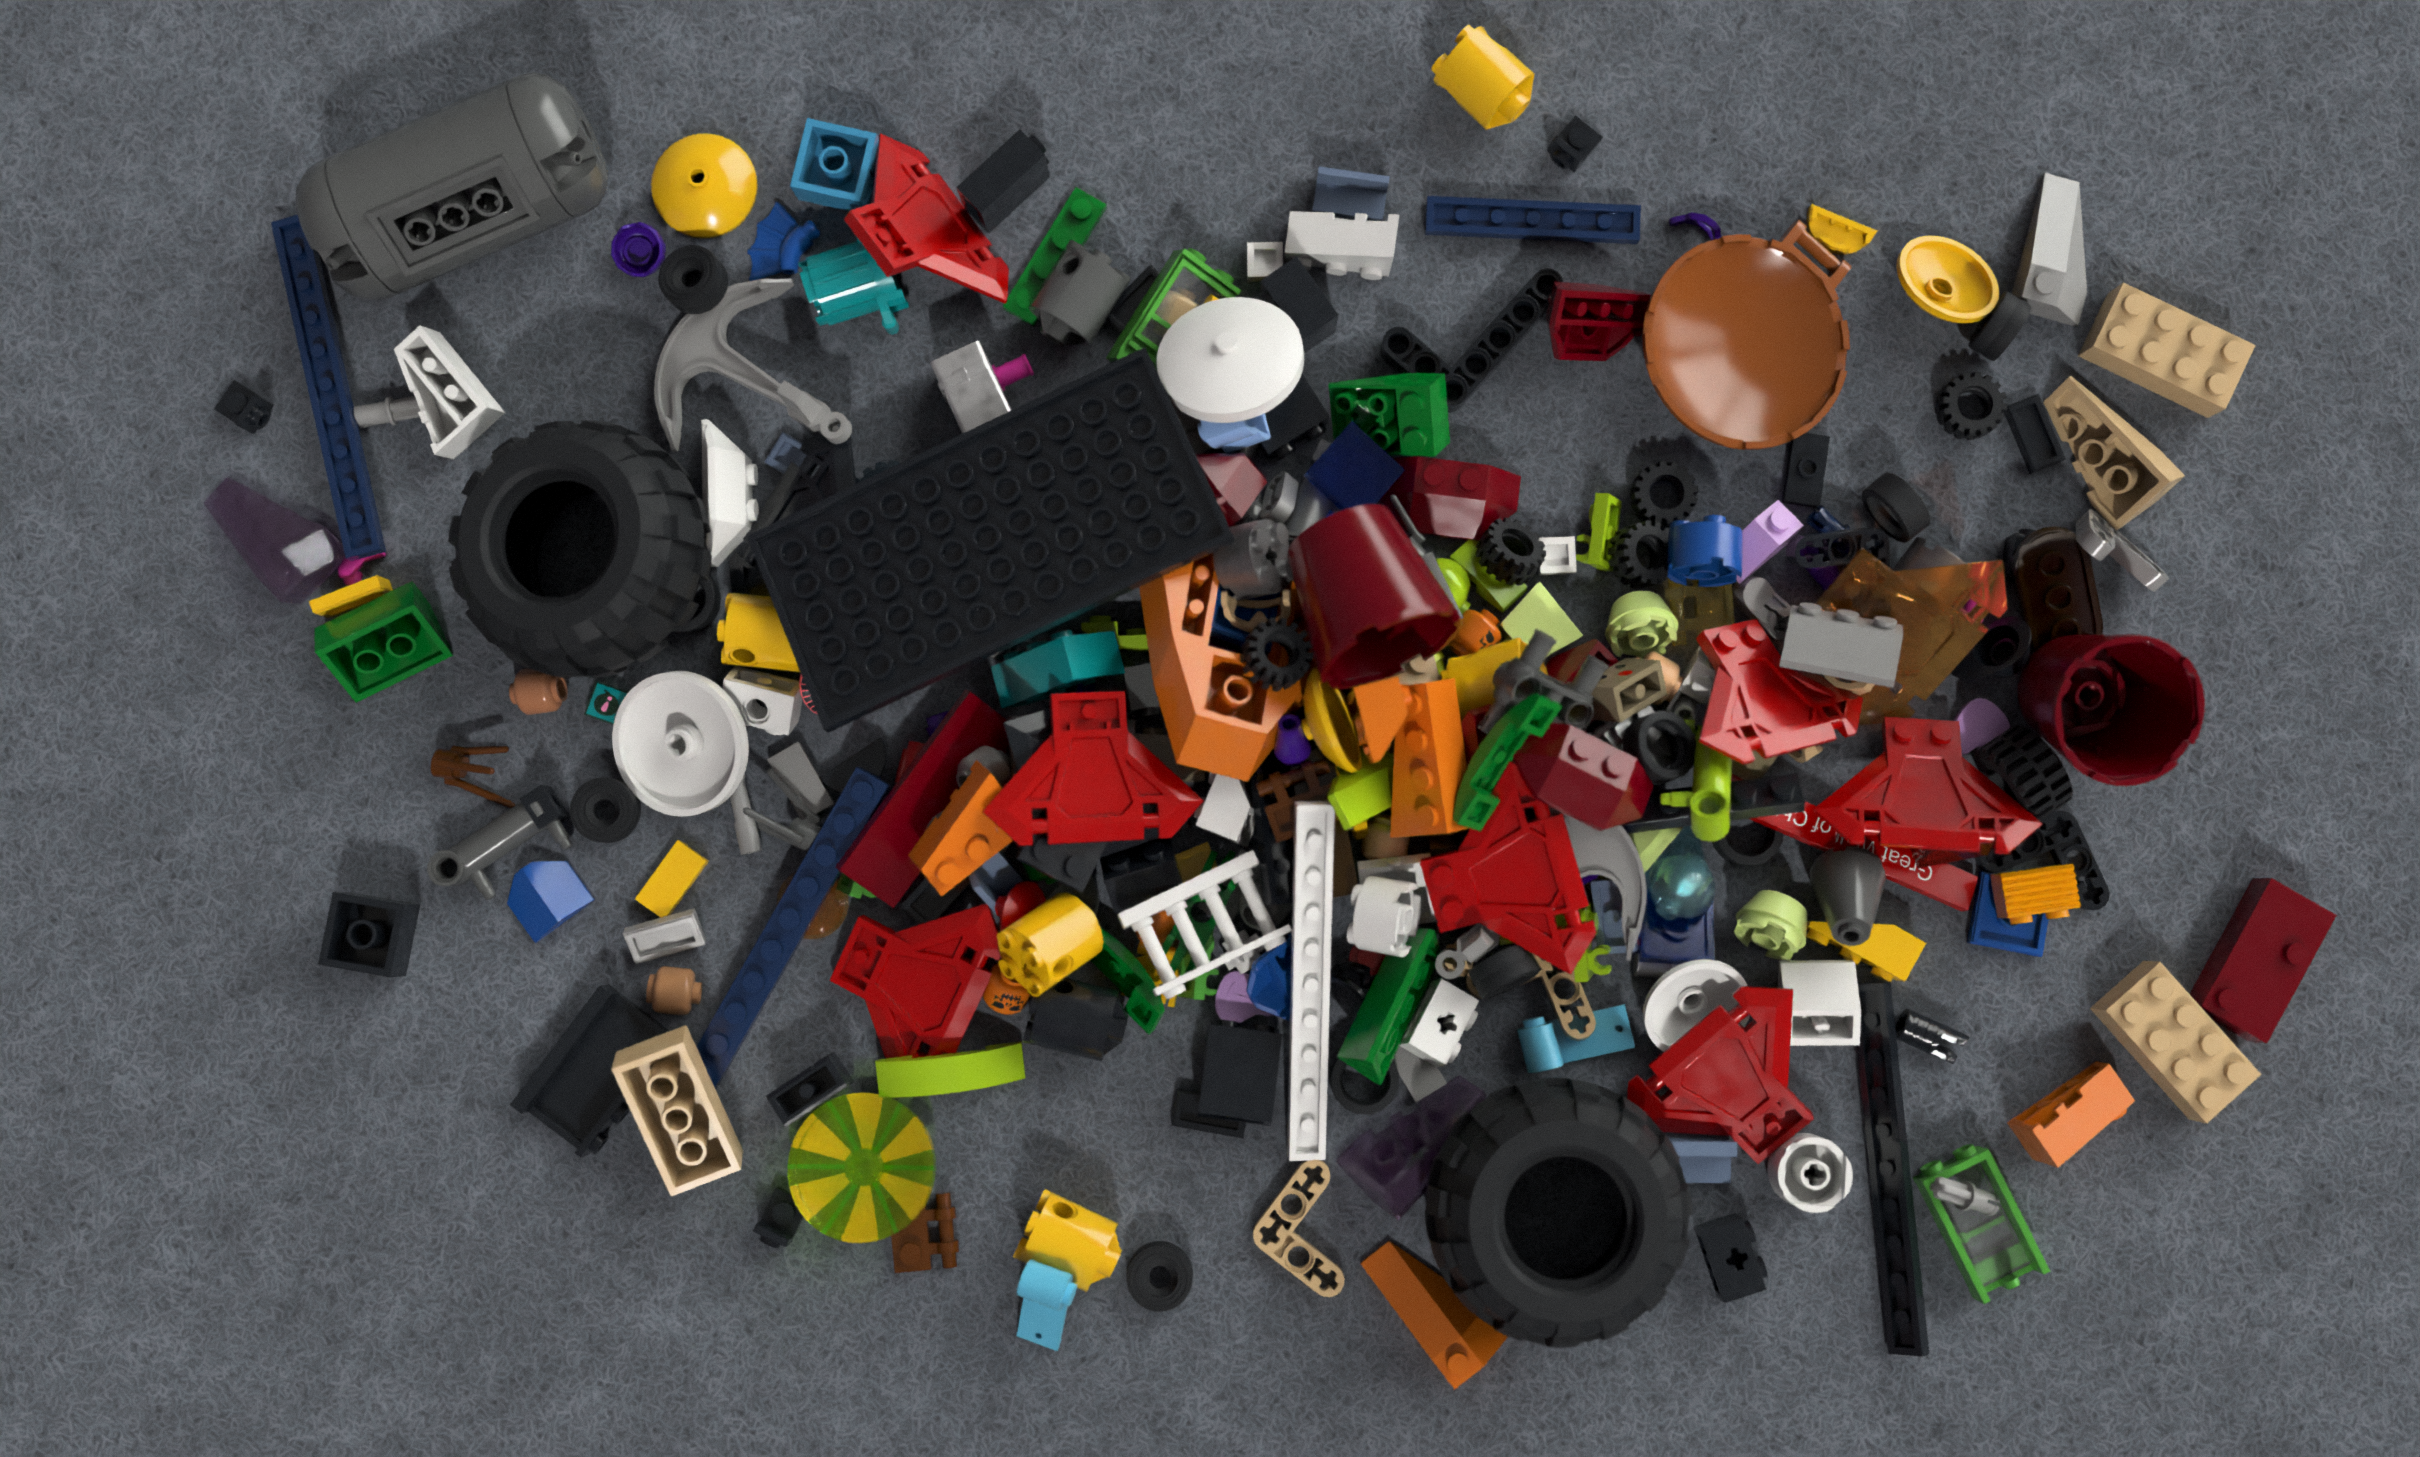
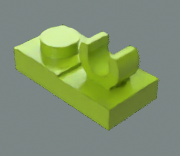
M1595 493L1594 503L1589 509V521L1592 529L1591 537L1586 534L1577 536V541L1588 544L1589 549L1583 555L1576 554L1577 561L1589 564L1600 571H1613V566L1610 567L1609 560H1612L1613 557L1608 555V548L1614 547L1610 541L1612 537L1617 536L1616 532L1619 528L1622 506L1621 500L1609 493Z
M1588 902L1589 906L1578 909L1581 921H1594L1597 931L1595 935H1597L1599 927L1597 913H1592L1591 902ZM1591 941L1574 969L1575 982H1588L1594 973L1598 975L1610 973L1612 965H1601L1596 959L1599 954H1609L1611 951L1610 946L1602 944L1592 950Z

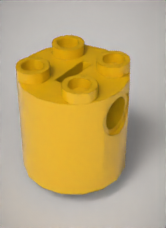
M1467 25L1456 37L1455 42L1457 45L1450 54H1442L1433 64L1431 71L1435 74L1434 83L1447 90L1456 100L1457 104L1485 130L1512 123L1525 111L1530 103L1535 73L1506 47L1499 45L1491 39L1484 27L1478 26L1474 29L1472 26Z
M728 593L725 601L726 620L720 619L717 627V640L724 642L721 652V663L723 665L801 673L771 597Z
M1518 637L1482 648L1468 655L1448 659L1446 669L1441 671L1442 680L1455 678L1461 722L1469 710L1493 703L1495 699L1492 697L1495 688L1493 685L1495 670L1504 662L1521 656L1527 646L1521 638ZM1543 662L1539 670L1547 674L1546 666Z
M1067 892L1056 894L997 934L1002 957L999 961L1001 972L1008 979L1015 978L1034 997L1040 996L1093 959L1102 951L1103 947L1102 931L1095 913L1079 898Z
M1044 1189L1035 1208L1041 1211V1213L1033 1211L1024 1230V1235L1029 1237V1239L1021 1238L1013 1258L1026 1264L1032 1259L1073 1274L1072 1283L1077 1284V1288L1087 1292L1092 1283L1106 1277L1110 1278L1122 1252L1115 1231L1118 1223Z

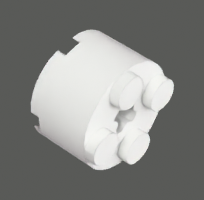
M1369 876L1363 885L1356 884L1351 895V905L1355 907L1353 921L1350 922L1347 930L1348 943L1355 944L1361 950L1405 957L1412 947L1405 945L1409 936H1416L1420 921L1421 896L1413 893V890L1418 889L1417 884L1377 876Z
M1796 1133L1770 1154L1767 1165L1769 1182L1774 1192L1784 1201L1803 1211L1812 1213L1829 1211L1842 1198H1845L1851 1189L1853 1172L1847 1156L1832 1141L1811 1133ZM1810 1166L1815 1168L1814 1174H1809L1807 1178L1804 1177L1805 1170L1809 1169Z

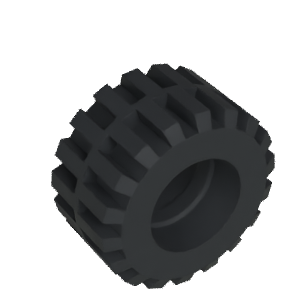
M2012 726L1975 752L1978 770L2039 821L2072 799V785L2060 759L2044 740L2024 726Z

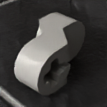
M1750 575L1741 584L1736 581L1733 587V597L1739 609L1751 620L1758 619L1768 637L1784 640L1791 606L1774 592L1766 579Z

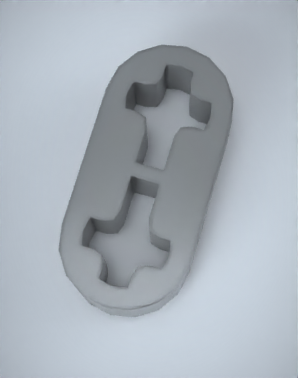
M1281 471L1267 486L1260 512L1262 519H1269L1275 523H1284L1293 512L1299 482L1287 472Z

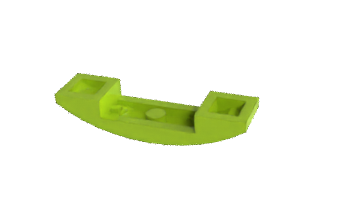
M1021 1041L985 1046V1049L919 1058H912V1055L875 1060L879 1097L885 1098L949 1094L1025 1079Z

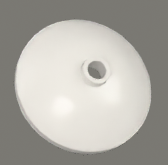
M1693 960L1672 968L1655 982L1644 1002L1642 1017L1649 1038L1664 1052L1718 1005L1721 1004L1728 1012L1733 1009L1738 1002L1732 994L1741 986H1748L1746 981L1736 969L1716 960ZM1750 1015L1740 1022L1743 1027L1746 1026Z

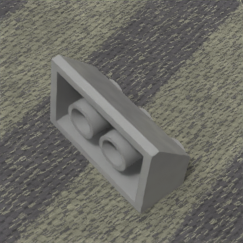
M1804 602L1800 603L1799 606L1791 605L1779 667L1894 688L1903 639V625L1897 624V620L1885 616H1876L1874 620L1859 617V613L1846 609H1839L1837 613L1823 611L1821 606L1813 603Z

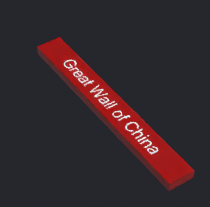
M1731 773V781L1743 780ZM1805 801L1804 812L1748 818L1824 852L1833 849V852L1846 850L1845 846L1867 849L1880 858L1885 870L1886 879L1961 912L1969 910L1978 876L1914 848L1879 846L1878 836L1865 835L1864 845L1850 844L1813 811L1817 806Z

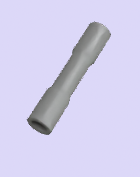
M745 773L738 788L730 796L735 818L734 827L741 855L762 851L756 820L743 813L745 807L751 809L745 783Z

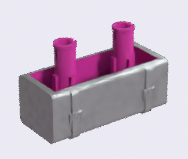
M975 341L930 362L938 380L939 389L945 401L948 402L962 434L1011 411V407L1004 395L1005 387L1030 375H1034L1025 353L995 368V365L990 364L980 341Z

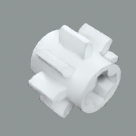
M1245 929L1238 933L1243 946L1259 938L1257 933L1249 937ZM1225 941L1222 945L1226 952L1220 955V957L1230 952ZM1262 945L1225 963L1229 971L1236 967L1239 973L1243 974L1251 969L1253 961L1261 956L1259 952L1264 950L1265 947Z

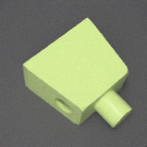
M1541 582L1537 583L1498 626L1501 635L1505 639L1502 642L1519 637L1528 644L1535 629L1541 630L1553 637L1557 642L1553 645L1547 657L1574 643L1583 636Z

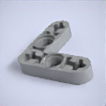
M2089 509L2076 521V540L2095 559L2101 561L2109 554L2153 592L2158 590L2169 579L2167 574L2156 563L2092 509Z

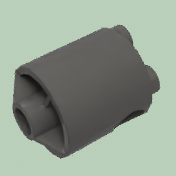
M1069 240L1029 305V310L1042 323L1040 333L1055 344L1062 347L1076 344L1090 346L1131 280L1130 277L1121 270L1110 267L1112 259L1103 252L1094 249L1090 254L1081 244Z

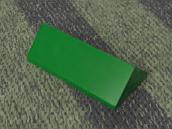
M1418 928L1415 937H1408L1405 945L1412 947L1405 957L1386 954L1337 1055V1058L1379 1085L1382 1084L1436 971L1435 961L1440 953V947L1436 932L1429 928Z

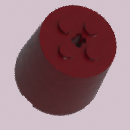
M1365 504L1331 514L1304 530L1291 543L1288 549L1287 556L1318 675L1322 683L1328 681L1333 689H1351L1405 672L1404 664L1419 656L1424 661L1428 660L1446 647L1461 629L1462 619L1457 609L1390 509L1386 506Z
M2069 635L2056 638L2034 652L2024 666L2018 683L2020 710L2031 728L2079 772L2108 785L2134 786L2144 784L2171 771L2179 764L2176 761L2185 752L2189 744L2194 745L2204 719V690L2198 672L2191 661L2169 645V643L2145 635Z

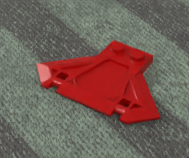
M880 133L878 136L879 143L877 147L872 203L850 210L844 219L856 237L887 277L918 266L1006 304L1008 301L1009 269L1001 257H994L988 248L992 244L964 209L940 174H931L927 169L926 165L930 161L925 154Z
M1758 619L1703 630L1696 638L1715 670L1698 742L1744 765L1755 760L1752 753L1755 750L1763 759L1835 741L1837 737L1834 730L1836 729L1845 738L1854 736L1857 733L1863 697L1853 694L1849 690L1837 688L1816 673L1779 667L1781 655L1776 650Z
M1125 691L1058 693L1049 696L1051 735L982 812L1019 846L1033 845V834L1047 833L1048 845L1143 840L1144 828H1157L1158 839L1172 838L1204 800L1127 730ZM1143 804H1155L1156 813H1143ZM1045 809L1046 818L1032 819V810Z
M1884 717L1882 722L1883 753L1813 810L1850 844L1864 845L1865 835L1878 836L1879 846L1977 853L1980 851V843L1993 844L1995 854H2009L2043 824L1962 757L1959 721ZM1864 817L1877 818V821L1864 820ZM1979 824L1991 825V828H1979Z
M1510 761L1491 792L1501 801L1482 830L1478 831L1470 828L1458 850L1421 859V869L1440 933L1480 923L1571 975L1597 931L1593 920L1581 921L1578 909L1589 906L1565 818L1563 813L1551 815L1548 805L1534 799L1522 779L1516 763ZM1533 806L1536 819L1527 820L1524 808ZM1564 913L1567 925L1558 927L1555 915Z
M984 903L897 932L864 914L858 917L829 981L865 1000L885 1058L912 1055V1058L942 1055L944 1052L947 1054L957 1052L992 975L991 971L984 966L989 957L998 961L1001 958L997 940L999 931L991 908ZM968 947L976 950L972 959L964 956ZM923 1043L931 1046L927 1054L920 1051Z
M1741 986L1732 994L1738 1002L1733 1009L1728 1012L1721 1004L1718 1005L1649 1064V1067L1655 1073L1653 1076L1644 1081L1636 1074L1629 1080L1627 1099L1646 1112L1662 1132L1731 1136L1759 1164L1810 1123L1814 1116L1788 1088L1793 989ZM1750 1015L1754 1020L1743 1027L1740 1022ZM1666 1085L1670 1090L1663 1096H1660L1657 1091Z

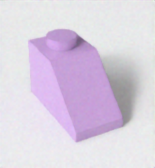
M1779 500L1742 530V576L1739 577L1737 575V582L1739 584L1783 549L1789 540L1804 526Z

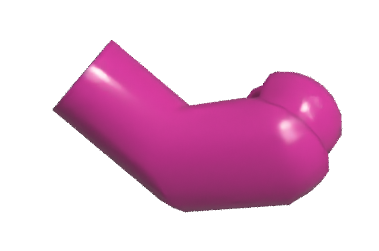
M383 552L355 561L344 558L338 567L339 578H343V582L347 586L362 581L363 574L360 572V569L364 563L385 557L386 553Z

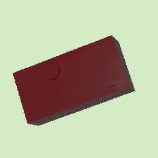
M2253 878L2193 986L2190 995L2215 1023L2247 1041L2267 1044L2337 915L2273 878Z

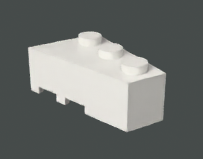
M1290 211L1284 263L1297 256L1307 271L1311 270V266L1326 268L1325 271L1332 275H1345L1347 271L1361 273V277L1365 279L1380 280L1382 276H1389L1394 258L1399 214H1388L1387 221H1367L1368 215L1366 213H1355V219L1348 220L1335 218L1333 212Z
M419 325L394 348L408 388L414 393L420 408L418 414L421 422L426 424L433 442L430 445L434 455L454 459L505 414V411L440 332Z

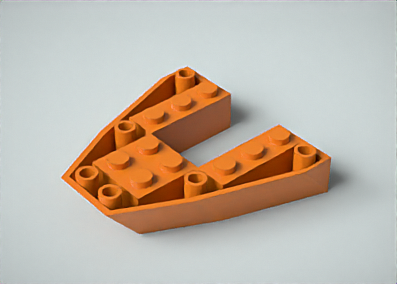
M1210 553L1139 587L1153 684L1176 763L1248 782L1275 746L1278 721L1287 714L1297 716L1304 703L1308 676L1316 664L1313 656V660L1309 663L1311 664L1310 669L1290 688L1284 690L1282 687L1279 691H1272L1271 685L1265 690L1260 688L1261 680H1258L1255 684L1249 680L1254 675L1252 671L1247 674L1244 673L1242 668L1247 662H1240L1241 654L1208 646L1219 587V580L1214 568L1213 553ZM1293 580L1289 582L1286 588L1290 589L1291 614L1287 619L1286 626H1289L1294 621L1299 624L1295 631L1300 633L1305 630L1307 633ZM1280 605L1278 606L1276 618L1281 615ZM1308 635L1303 639L1304 642L1309 641ZM1272 642L1271 652L1268 653V660L1278 667L1286 666L1289 662L1287 651L1278 643Z

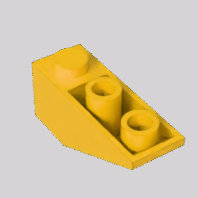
M1807 921V938L1824 947L1827 946L1828 942L1841 949L1838 953L1840 957L1845 960H1854L1855 965H1858L1860 961L1872 967L1870 974L1884 982H1891L1892 979L1905 982L1926 945L1922 940L1895 925L1873 924L1870 937L1864 943L1856 946H1847L1838 943L1833 938L1827 922Z

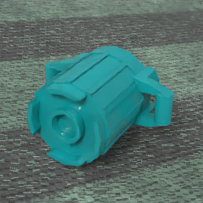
M858 238L856 242L806 257L805 261L798 262L799 267L803 271L800 272V277L809 303L813 302L819 315L815 317L819 326L835 325L880 310L882 325L887 333L891 335L898 333L899 324L893 312L909 308L908 300L905 299L902 289L899 288L896 275L887 277Z

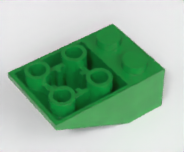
M1405 373L1331 382L1328 384L1335 445L1350 450L1354 454L1435 457L1450 444L1445 373Z

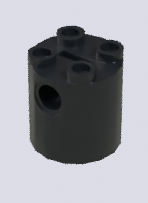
M1065 977L1040 996H1032L1028 1014H1031V1019L1027 1023L1023 1042L1102 1062L1104 1055L1117 1045L1122 1044L1129 1015L1126 1014L1118 999L1120 990Z

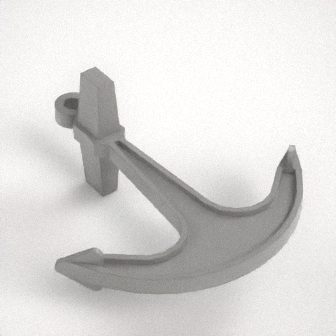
M759 279L728 286L724 298L716 307L702 314H686L673 329L662 349L654 382L655 404L659 420L672 452L679 450L681 440V395L684 386L695 375L707 371L719 373L787 407L788 415L793 420L805 425L813 432L817 431L824 435L831 443L841 444L850 437L852 425L842 413L831 412L826 403L814 398L806 391H801L785 380L780 384L728 344L726 333L732 318L741 310L770 299L778 298L794 286L793 279Z
M1549 806L1550 812L1553 814L1562 813ZM1563 813L1581 878L1590 874L1603 875L1611 879L1619 887L1622 895V930L1626 946V960L1631 961V954L1642 927L1647 894L1644 869L1637 848L1622 825L1600 832ZM1480 923L1474 924L1469 930L1458 937L1457 949L1445 948L1437 955L1435 968L1438 974L1446 979H1454L1460 976L1464 970L1465 961H1470V963L1477 962L1488 951L1498 945L1500 935ZM1447 957L1454 958L1457 962L1456 968L1447 969L1443 964L1444 959Z

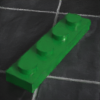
M1075 187L1008 296V301L1006 304H1003L1004 310L1031 326H1035L1038 318L1029 310V305L1069 240L1076 241L1084 246L1107 208L1105 203Z

